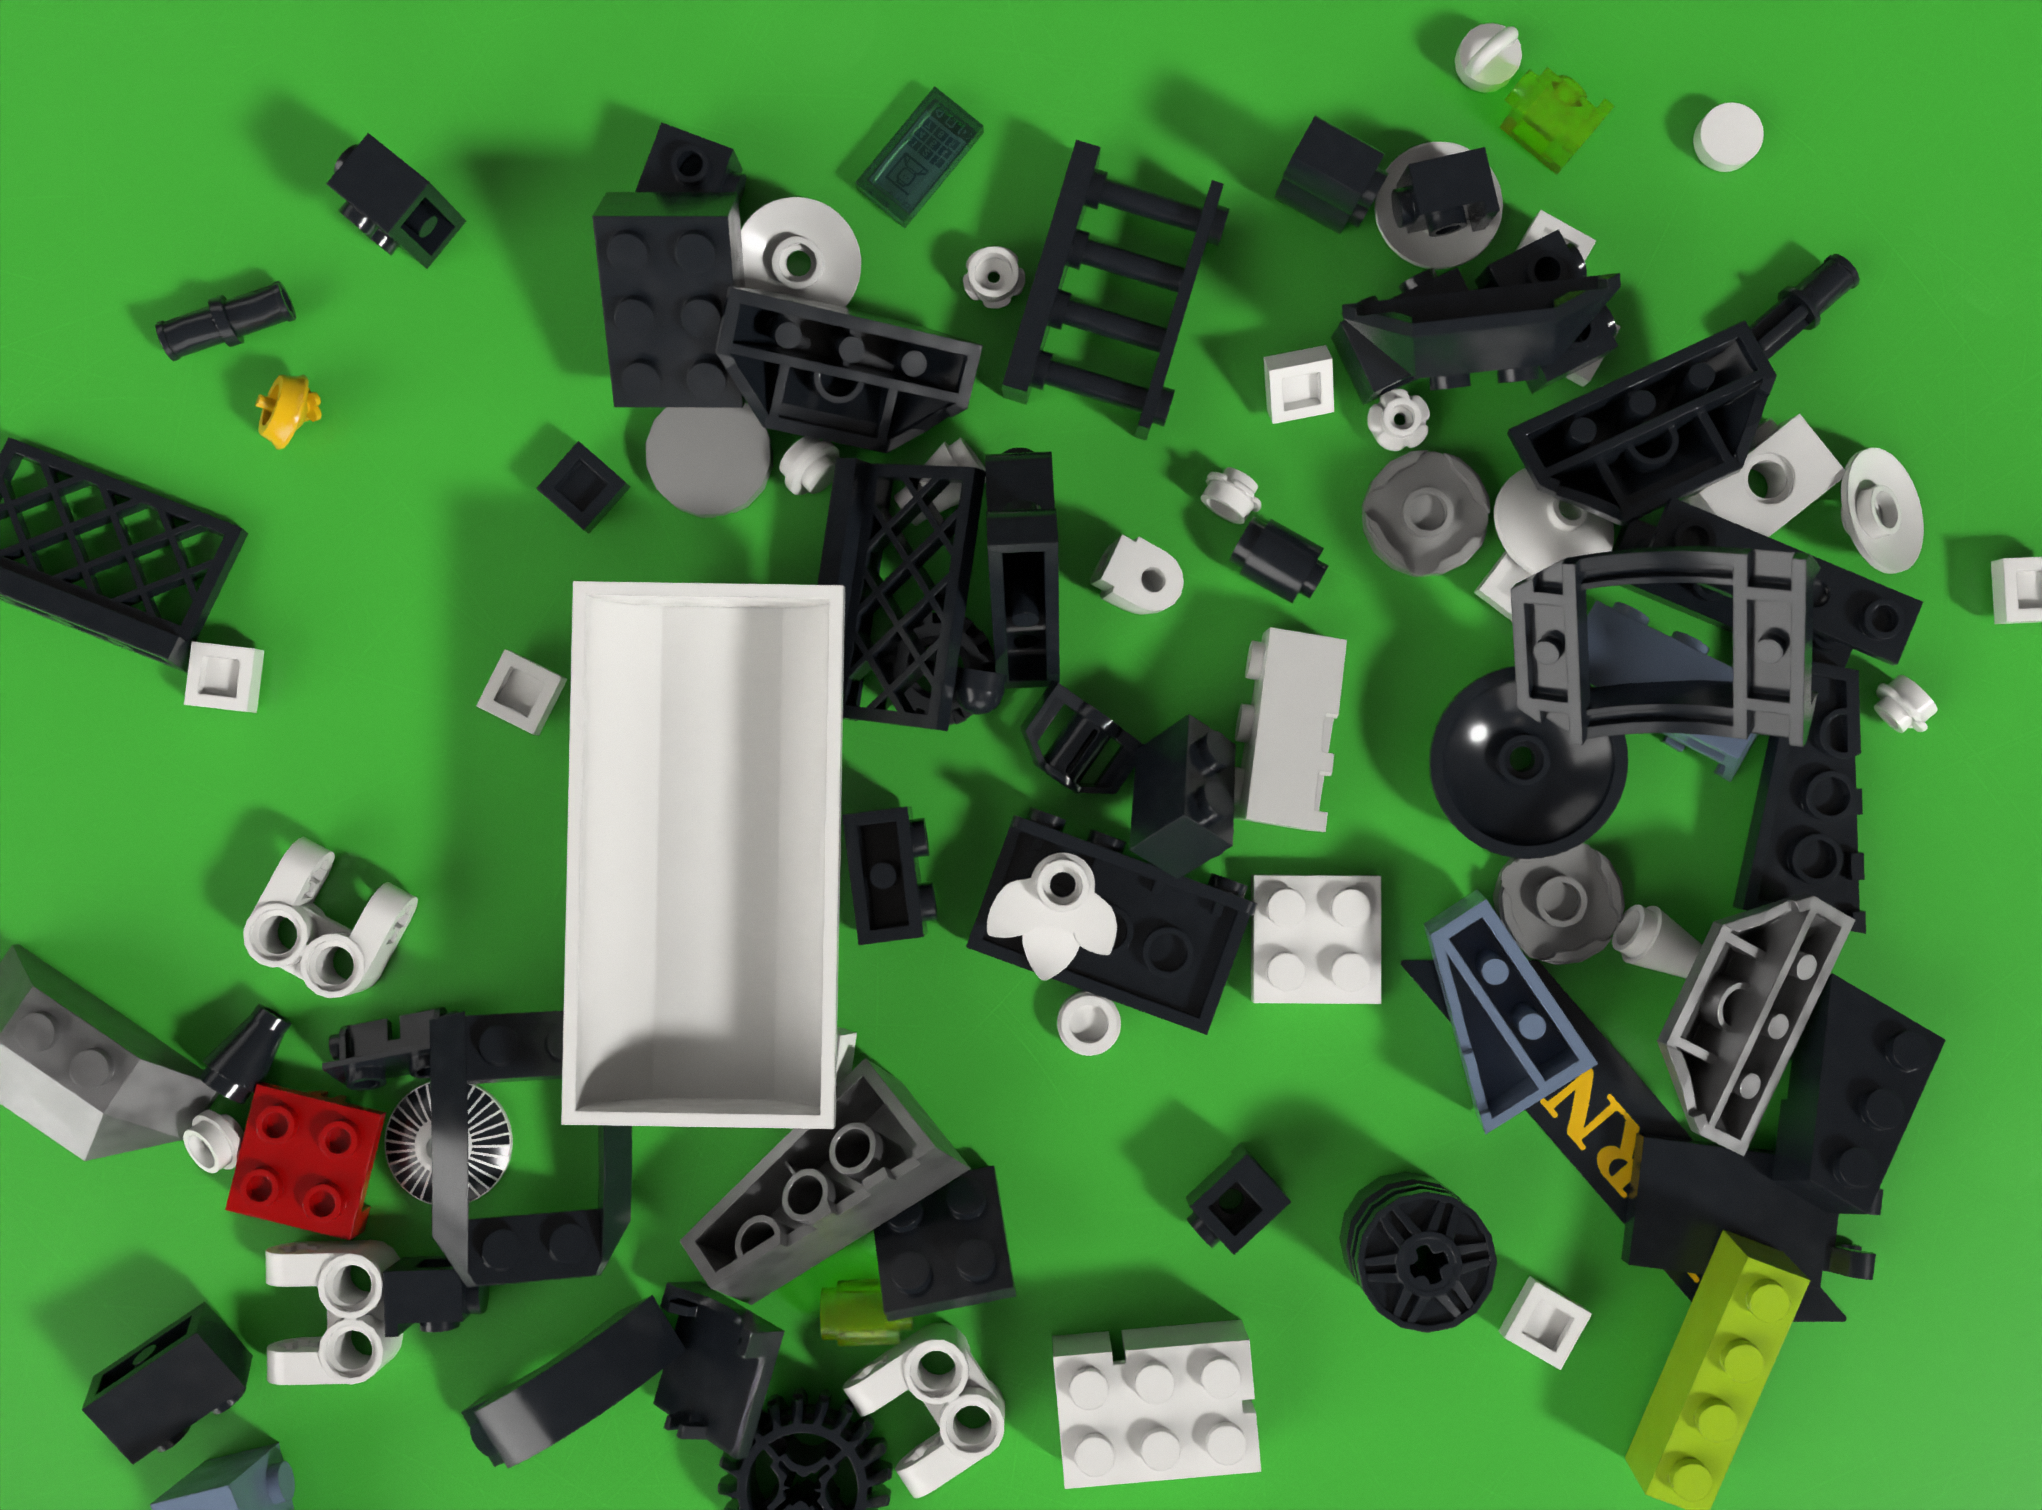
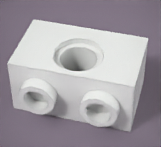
M1801 414L1778 425L1770 417L1758 425L1740 472L1686 496L1681 501L1769 537L1838 483L1846 470ZM1751 469L1760 472L1766 479L1768 489L1765 498L1755 495L1749 487L1748 475Z

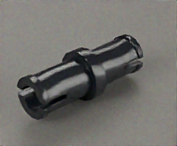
M277 281L270 286L228 300L224 295L211 298L208 301V307L167 321L156 322L155 328L165 353L174 362L180 360L183 356L222 343H226L229 347L244 343L245 335L285 321H293L296 319V313L285 287L280 281Z

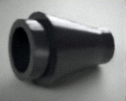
M258 1004L251 1015L203 1059L207 1066L199 1076V1079L226 1098L240 1104H245L252 1092H255L256 1084L265 1082L282 1039L292 1023L274 1010Z

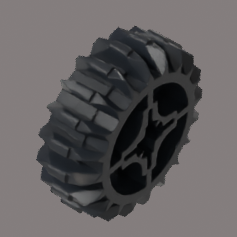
M802 1387L797 1388L792 1396L791 1407H788L785 1400L779 1394L771 1395L767 1402L768 1414L763 1410L761 1411L748 1458L735 1459L726 1452L722 1454L719 1466L729 1474L721 1477L718 1483V1493L732 1498L726 1504L724 1510H878L877 1508L888 1506L891 1490L882 1483L892 1478L893 1465L888 1461L879 1459L886 1453L887 1441L885 1437L866 1439L873 1430L874 1419L871 1415H867L855 1423L851 1421L854 1405L850 1399H846L842 1403L839 1411L830 1408L831 1392L828 1389L820 1392L816 1404H808V1395L805 1389ZM793 1434H815L827 1440L819 1445H807L799 1441ZM763 1449L773 1459L770 1467L779 1479V1482L774 1486L772 1494L767 1499L764 1498L760 1491L755 1471L756 1457ZM846 1456L853 1465L858 1485V1491L848 1506L838 1497L840 1488L832 1478L838 1471L840 1462ZM819 1471L816 1484L807 1479L801 1484L797 1482L792 1486L796 1472L798 1475L805 1477L811 1472L815 1474Z

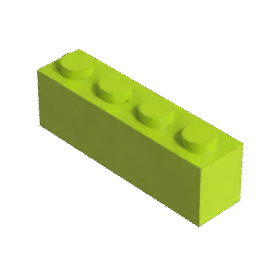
M1723 1229L1625 1456L1626 1462L1645 1495L1685 1510L1711 1509L1811 1281L1783 1251Z

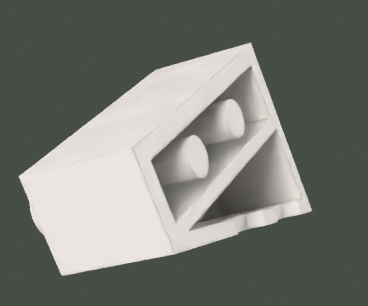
M1270 627L1263 632L1261 642L1251 641L1246 662L1245 678L1254 679L1255 684L1251 705L1241 703L1236 723L1235 741L1245 742L1241 768L1235 767L1234 819L1305 831L1326 832L1328 812L1319 811L1324 776H1331L1333 771L1334 754L1328 753L1333 721L1339 716L1347 640Z

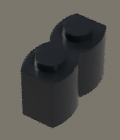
M1315 115L1283 174L1282 181L1274 198L1338 234H1341L1347 222L1358 228L1389 174L1378 167L1385 153Z

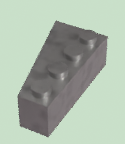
M865 1058L836 1086L835 1128H794L680 1240V1243L711 1289L753 1305L971 1168L905 1085Z

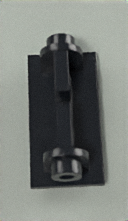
M445 1007L401 1015L399 1016L400 1039L392 1040V1023L387 1018L343 1026L339 1034L331 1035L329 1038L330 1054L336 1061L322 1063V1070L352 1090L377 1089L385 1086L388 1078L409 1074L416 1078H430L429 1019L459 1012H448Z

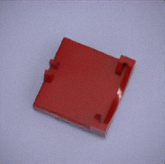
M265 1082L256 1084L225 1210L337 1238L352 1240L363 1233L366 1228L371 1206L363 1204L386 1112L345 1102L346 1096L341 1094L329 1098L327 1097L328 1091L324 1090L302 1092Z

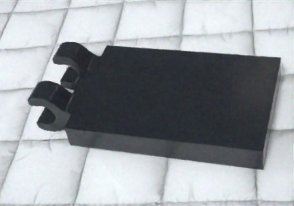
M1636 1133L1621 1259L1628 1265L1704 1275L1724 1229L1783 1251L1811 1280L1808 1288L1820 1290L1822 1271L1852 1278L1873 1280L1876 1254L1862 1251V1246L1836 1242L1839 1214L1826 1213L1772 1181L1775 1151L1748 1147L1745 1155L1742 1156L1717 1143ZM1879 1188L1868 1212L1869 1215H1881L1884 1191Z

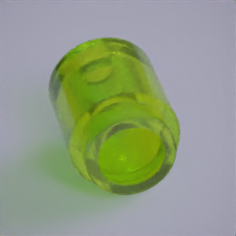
M880 1278L838 1280L837 1287H822L820 1325L822 1340H837L839 1347L901 1344L902 1331L914 1329V1317L893 1321L887 1320L883 1309Z

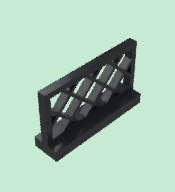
M8 437L0 453V502L2 498L5 502L0 504V520L7 517L11 518L20 543L0 550V600L188 673L192 641L196 642L248 533L241 527ZM22 459L41 466L48 486L16 498L11 481ZM57 473H60L70 478L63 481H59ZM88 486L98 488L107 509L74 521L65 495ZM114 495L127 499L129 501L117 504ZM54 500L63 526L31 538L22 512ZM148 508L157 511L165 532L133 544L123 518ZM172 517L187 524L176 527ZM112 522L122 549L90 561L80 534ZM205 531L224 537L214 559L191 567L181 540ZM69 539L78 566L53 576L44 573L37 551ZM171 545L181 572L148 584L138 557ZM25 556L28 566L13 560ZM128 562L137 589L112 599L103 596L95 574ZM204 577L199 587L197 580ZM84 579L87 589L72 583ZM186 584L193 602L181 626L162 619L154 596ZM143 601L146 612L131 607V605Z
M836 457L817 585H844L845 587L844 720H859L948 731L986 471L976 467L878 464L868 463L857 458ZM893 481H903L913 498L892 518L889 513ZM920 482L928 483L924 487H922ZM950 483H962L959 506L944 520L932 501ZM923 512L935 531L913 551L902 531ZM892 542L903 562L883 581L879 575L882 553ZM944 545L951 555L949 573L935 585L923 565ZM913 575L925 596L904 615L892 595ZM882 606L894 626L874 644L870 639L873 614ZM935 610L941 620L940 636L926 650L913 629ZM903 640L915 661L895 679L883 658ZM872 669L884 691L867 707H860L864 676ZM923 675H925L932 686L928 715L915 713L904 695ZM893 704L897 711L887 709Z

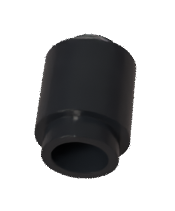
M1255 516L1245 529L1229 559L1230 562L1242 568L1240 575L1292 604L1299 593L1310 599L1329 565L1318 560L1324 550L1323 547L1273 519H1270L1267 524Z

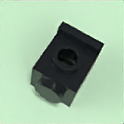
M1485 147L1408 164L1396 184L1397 188L1393 189L1391 193L1395 222L1399 228L1406 227L1408 234L1428 229L1430 237L1444 236L1465 228L1468 225L1467 220H1470L1472 232L1484 230L1500 211Z
M1241 1143L1231 1151L1232 1154L1186 1196L1189 1207L1194 1211L1186 1218L1189 1224L1211 1248L1221 1241L1233 1255L1291 1203L1284 1190ZM1228 1189H1237L1242 1194L1240 1204L1233 1209H1225L1219 1205V1197Z
M446 1256L403 1257L383 1271L385 1337H398L414 1323H420V1330L423 1332H443L456 1329L460 1326V1322H463L470 1314L485 1313L489 1300V1286L466 1288Z

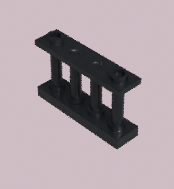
M1076 140L1002 383L1003 398L1027 405L1032 387L1043 390L1045 385H1049L1141 413L1135 437L1147 440L1152 423L1163 427L1165 425L1175 389L1163 386L1205 245L1206 243L1219 245L1230 208L1218 205L1224 184L1213 180L1211 181L1204 207L1107 179L1108 172L1098 169L1101 147ZM1102 204L1196 232L1186 267L1089 239L1090 232L1080 230L1086 207L1098 210L1099 205ZM1081 264L1177 292L1168 327L1165 328L1071 300L1072 293L1062 290L1068 267L1079 270ZM1063 324L1158 352L1159 357L1150 387L1145 388L1052 360L1054 353L1043 350L1050 327L1061 330Z
M1674 497L1668 499L1657 527L1639 519L1634 520L1621 527L1612 551L1668 546H1718L1805 553ZM1812 556L1821 567L1814 579L1812 661L1846 667L1851 652L1854 649L1890 665H1897L1923 602ZM1702 583L1619 585L1733 633V585Z

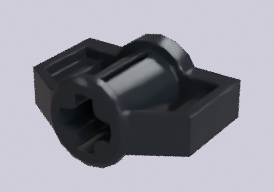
M1053 680L1020 726L1034 765L1076 794H1116L1135 767L1136 750L1144 745L1106 715ZM1066 705L1074 714L1043 757L1037 742L1062 706ZM1110 738L1121 745L1094 784L1080 783Z

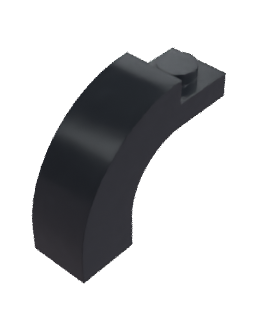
M651 1295L618 1311L580 1341L543 1366L519 1380L479 1398L461 1413L470 1426V1435L477 1449L489 1457L494 1467L505 1463L507 1468H510L547 1449L604 1413L655 1376L686 1349L655 1298Z

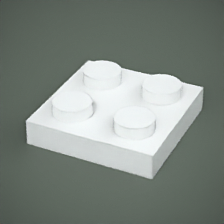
M1251 875V901L1258 903L1254 916L1251 915V1001L1253 1003L1381 1004V876Z

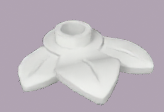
M1060 852L1042 859L1035 867L1031 878L1010 882L1002 888L990 908L987 918V933L989 936L999 938L1022 935V944L1031 968L1038 978L1047 981L1059 974L1070 964L1080 946L1096 954L1110 955L1116 938L1117 923L1112 907L1094 892L1095 879L1088 864L1074 854ZM1060 872L1069 873L1075 880L1073 892L1065 897L1055 895L1050 889L1052 877Z

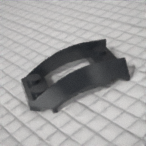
M1718 546L1636 548L1565 558L1516 583L1510 589L1517 708L1540 724L1547 718L1569 733L1570 744L1583 745L1590 738L1625 734L1683 733L1747 740L1749 735L1753 733L1789 738V745L1803 747L1808 738L1818 691H1811L1814 579L1821 567L1809 553ZM1646 583L1733 585V682L1686 680L1625 683L1590 688L1586 589Z
M465 1011L429 1019L432 1238H434L450 1261L451 1266L466 1288L600 1276L631 1221L632 1126L598 1125V1209L469 1219L467 1084L562 1079L564 1011L465 1015Z

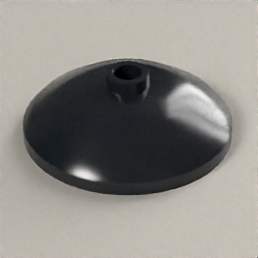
M1515 665L1489 672L1464 687L1450 701L1436 724L1429 750V774L1432 788L1448 820L1459 832L1478 846L1490 852L1512 858L1535 859L1554 856L1577 847L1588 840L1608 821L1621 799L1628 773V748L1625 735L1590 738L1583 745L1570 744L1568 732L1547 718L1540 724L1518 709ZM1518 747H1527L1531 753L1530 764L1521 770L1514 769L1510 764L1512 751Z

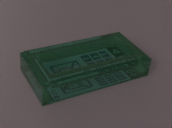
M934 86L855 182L856 188L902 227L906 228L983 135L984 126Z

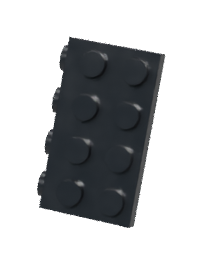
M1030 807L1026 819L1014 815L966 947L1034 972L1024 951L1022 935L1010 938L988 935L987 918L990 908L997 894L1006 884L1020 879L1031 878L1035 867L1045 857L1060 852L1074 854L1083 859L1091 868L1095 879L1094 892L1112 907L1117 923L1116 938L1110 955L1096 954L1080 946L1070 964L1059 974L1052 977V979L1207 1035L1250 915L1254 916L1258 903L1244 898L1248 886L1211 873L1207 885L1184 876L1176 879L1148 861L1146 863L1124 855L1123 852L1127 842L1091 829L1087 841L1063 832L1066 823L1065 819ZM1066 872L1055 874L1050 881L1051 891L1059 897L1070 895L1075 888L1074 878Z

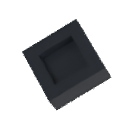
M578 441L536 489L579 527L590 534L631 486Z

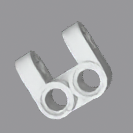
M301 837L290 846L282 857L251 916L247 919L243 931L244 945L249 955L259 964L284 969L304 980L306 986L317 995L326 998H337L362 992L372 987L382 976L388 961L415 913L418 898L386 882L371 897L354 929L351 930L325 916L324 912L313 903L329 875L335 855L332 851L308 838ZM284 917L291 920L297 930V939L291 949L286 948L278 937L279 924ZM339 947L347 950L353 959L354 968L352 975L348 979L339 976L334 969L333 958Z
M370 1239L292 1242L275 1245L266 1249V1284L276 1287L317 1286L320 1300L327 1309V1331L323 1337L291 1338L268 1345L267 1381L276 1385L357 1384L369 1379L395 1357L401 1348L403 1333L398 1337H385L383 1271L400 1260L392 1247L382 1241ZM352 1265L360 1266L366 1270L372 1284L370 1292L362 1291L354 1285L350 1275ZM352 1330L359 1331L368 1337L372 1345L371 1356L364 1355L355 1349L351 1340Z
M932 1323L922 1327L865 1365L851 1376L842 1387L860 1416H866L876 1411L909 1389L917 1399L923 1401L940 1427V1431L912 1449L895 1467L896 1472L913 1498H920L929 1494L985 1456L990 1455L999 1446L1004 1435L1005 1400L1000 1389L992 1381L988 1380L970 1352V1346L963 1333L958 1328L947 1323ZM942 1351L953 1359L955 1367L948 1373L935 1375L923 1367L920 1359L928 1352ZM966 1406H978L989 1414L990 1420L982 1427L968 1428L958 1421L956 1413Z

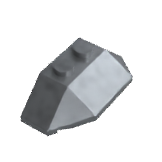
M1801 893L1713 922L1657 1039L1691 1131L1742 1156L1745 1155L1852 929L1855 919L1813 895Z
M19 944L10 947L0 962L1 1105L82 1160L88 1161L183 1140L184 1132L192 1127L193 1119L203 1111L209 1110L218 1097V1092L208 1087L199 1079V1076L204 1071L203 1069Z

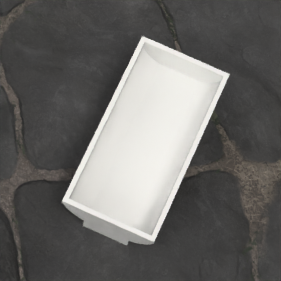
M573 581L561 1125L835 1128L845 626L844 585Z

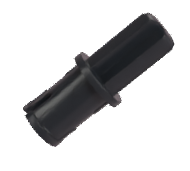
M1839 254L1828 256L1824 263L1796 287L1787 286L1778 293V302L1749 326L1767 359L1771 358L1803 329L1812 330L1818 326L1821 320L1820 315L1846 292L1859 284V274L1850 261Z

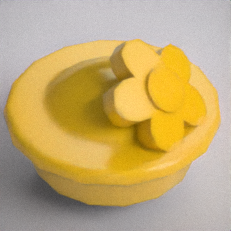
M279 375L271 386L268 395L259 394L255 406L263 408L259 421V434L272 442L278 450L284 449L288 445L294 433L304 422L309 420L315 422L321 419L322 413L319 408L321 404L320 396L317 392L310 391L309 381L305 375Z

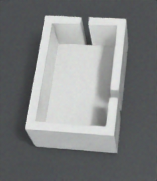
M1242 1320L1121 1330L1126 1359L1121 1361H1113L1109 1331L1052 1336L1065 1489L1261 1472L1257 1416L1251 1400L1255 1399L1250 1339Z

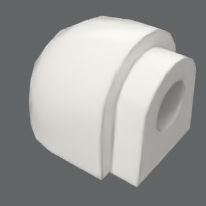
M1122 534L1103 553L1093 572L1090 584L1101 589L1100 599L1122 610L1142 615L1158 613L1174 605L1181 596L1184 580L1178 562L1166 551L1141 537L1132 540Z

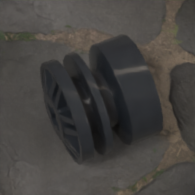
M1406 1171L1380 1176L1359 1190L1344 1212L1339 1237L1344 1264L1377 1312L1399 1327L1426 1333L1454 1328L1477 1313L1491 1292L1497 1266L1491 1233L1478 1214L1469 1205L1463 1202L1452 1190L1431 1176ZM1426 1245L1431 1250L1427 1254L1429 1265L1419 1269L1414 1264L1418 1261L1416 1249Z

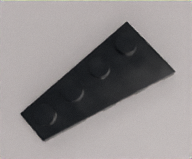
M1812 661L1811 691H1818L1808 738L1805 745L1799 747L1789 745V738L1769 736L1733 907L1748 911L1801 893H1807L1855 919L1851 931L1866 934V911L1860 910L1859 880H1865L1864 853L1858 852L1857 815H1863L1862 789L1856 788L1855 756L1861 754L1859 670Z

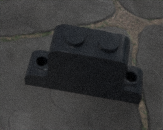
M1012 448L1004 451L1002 454H985L987 547L996 673L1007 675L1005 689L1048 687L1052 680L1060 683L1058 528L1054 501L1052 452H1034L1027 448Z

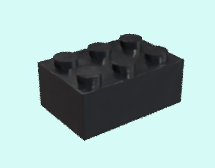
M606 192L592 219L614 407L743 408L745 403L743 395L715 353L728 286L745 288L738 192Z

